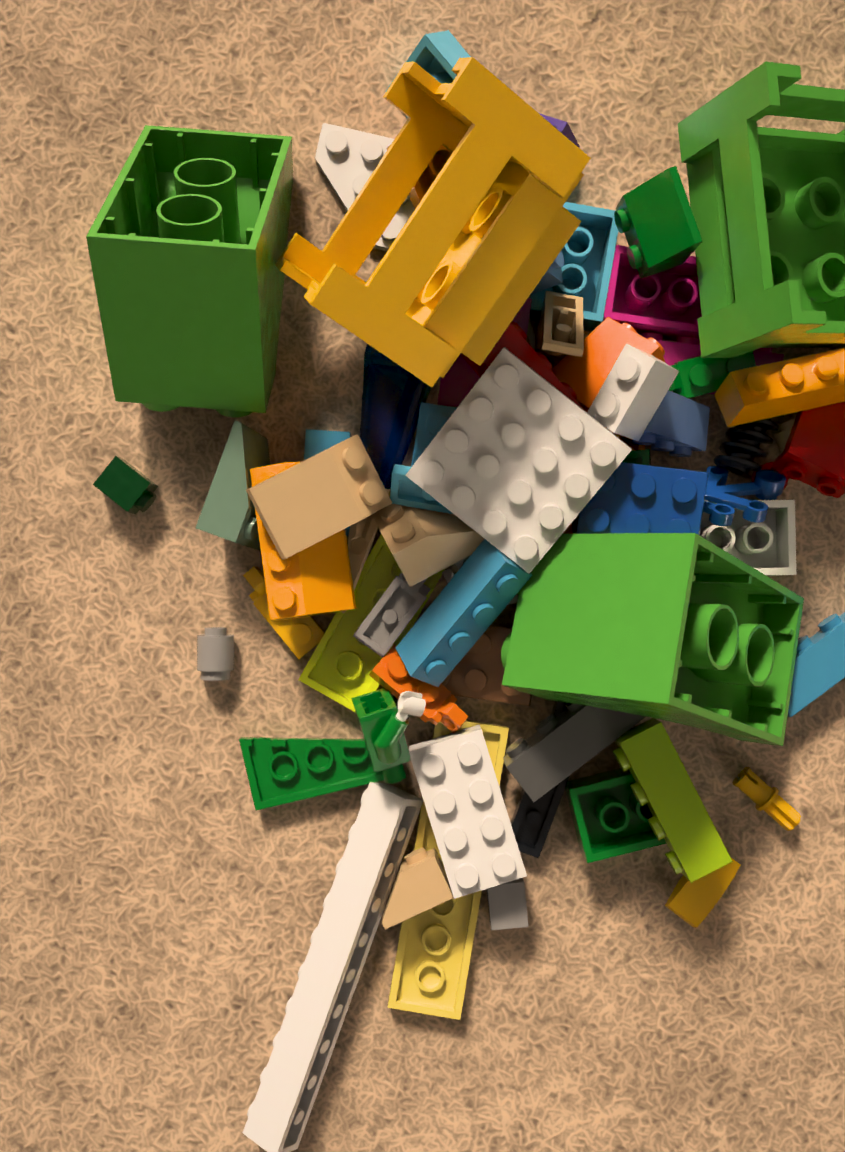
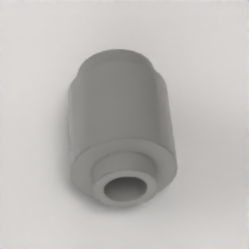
M207 627L205 628V634L197 635V671H201V680H229L230 671L234 670V635L227 634V628Z

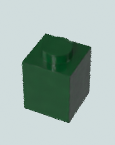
M118 456L113 458L93 483L97 489L125 511L132 514H137L139 510L145 512L156 499L154 491L158 487L126 460Z

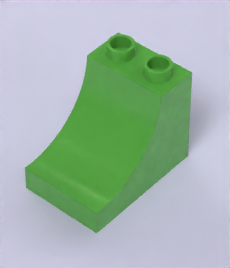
M696 533L562 534L530 572L532 574L531 578L517 593L518 601L512 632L505 638L502 645L503 686L546 700L580 704L656 718L715 732L740 741L776 746L784 745L804 603L803 597Z

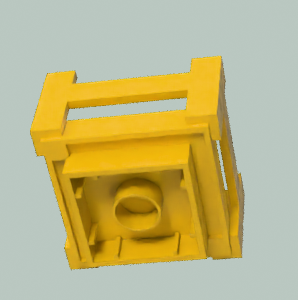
M473 57L459 58L451 70L457 75L452 83H440L416 62H405L383 98L408 117L404 126L323 250H320L298 233H295L275 264L281 272L308 290L304 298L310 305L430 387L434 386L439 377L444 378L460 353L479 366L484 362L581 223L563 205L584 176L582 171L591 159ZM443 145L452 152L451 156L368 281L365 282L356 273L440 146Z

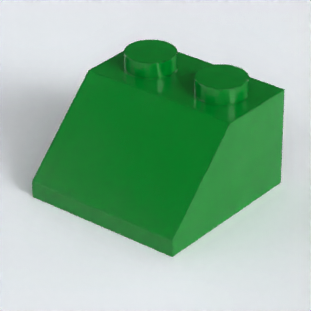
M676 166L668 168L624 194L614 212L616 227L621 234L625 233L629 245L627 247L628 261L633 269L638 270L640 279L682 265L702 243L699 229Z

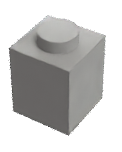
M523 878L486 889L491 931L529 927Z

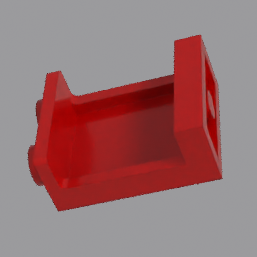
M845 401L799 411L785 448L774 460L772 467L792 480H799L816 488L823 495L840 498L845 494Z

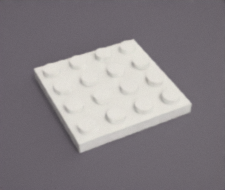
M504 347L405 476L527 573H530L631 452L632 448Z

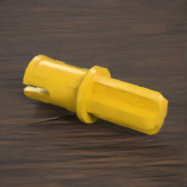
M745 767L738 774L739 780L737 778L733 780V785L738 787L756 803L755 808L758 811L764 810L785 830L791 831L800 823V814L778 795L779 790L776 787L771 788L750 767Z

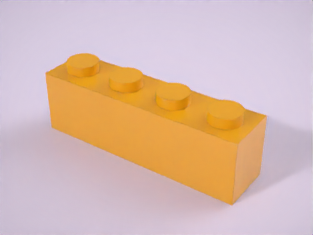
M845 348L730 372L714 394L727 427L844 402Z

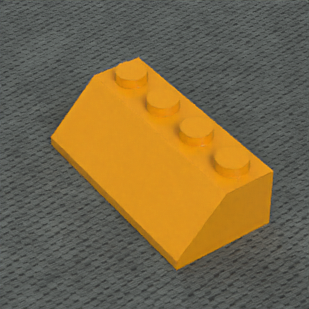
M284 462L251 468L252 487L300 462ZM255 509L270 620H286L356 609L345 529L282 560Z

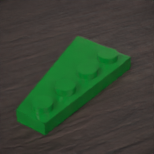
M241 737L239 739L256 811L384 780L382 771H374L364 739Z

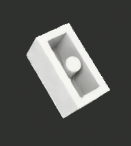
M626 343L587 413L613 433L639 441L679 370L653 355Z

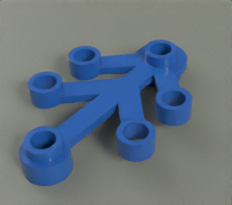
M709 466L706 469V472H709L703 513L710 514L709 521L717 526H730L732 524L735 513L734 508L743 510L742 517L750 522H764L768 511L766 503L737 496L755 495L761 500H776L783 493L786 477L780 472L763 469L756 472L754 482L726 485L728 470L718 466Z

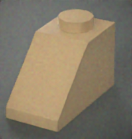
M419 848L404 857L405 862L400 865L383 912L382 925L385 930L454 898L445 869L435 848L428 851L425 848Z

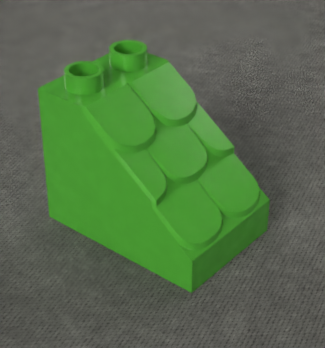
M145 125L86 236L115 401L142 403L146 408L158 412L171 411L181 406L215 409L221 415L234 418L244 417L253 412L266 413L276 375L279 326L285 274L275 264L287 247L293 186L291 136Z

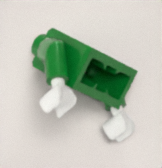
M385 688L351 698L374 771H382L384 781L387 784L397 783L406 778L403 763L411 760L404 731L409 724L406 719L408 715L418 717L423 715L426 701L422 699L423 695L421 693L402 692L398 700V709L394 702L396 698Z

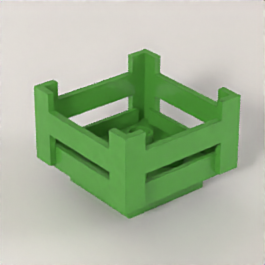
M766 61L678 123L681 163H686L690 206L702 238V243L695 250L702 317L697 319L701 358H734L759 348H845V129L837 134L757 127V121L766 115L845 122V90L794 84L802 79L800 65Z

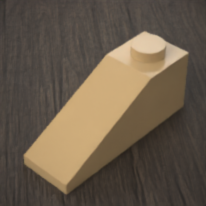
M551 291L545 292L536 331L535 349L543 350L545 353L554 356L567 354L582 357L584 351L583 297Z

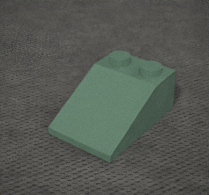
M234 421L195 528L261 551L255 507L246 490L252 487L250 469L270 465L268 439L241 422Z

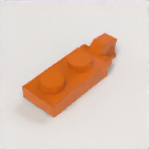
M395 644L369 674L370 677L383 688L389 690L398 700L400 694L405 691L421 693L423 695L422 699L426 701L423 715L419 718L425 723L429 721L437 725L441 722L450 731L455 733L469 717L455 704L457 699L453 694H450L451 691L440 684L439 687L410 677L396 650Z

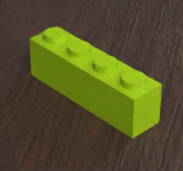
M652 718L628 730L616 739L615 743L618 748L613 751L614 756L623 771L630 770L635 780V783L631 784L630 787L641 806L647 804L653 817L648 819L649 825L658 840L665 839L670 849L669 852L665 853V856L674 873L678 875L682 872L692 883L733 862L662 722Z

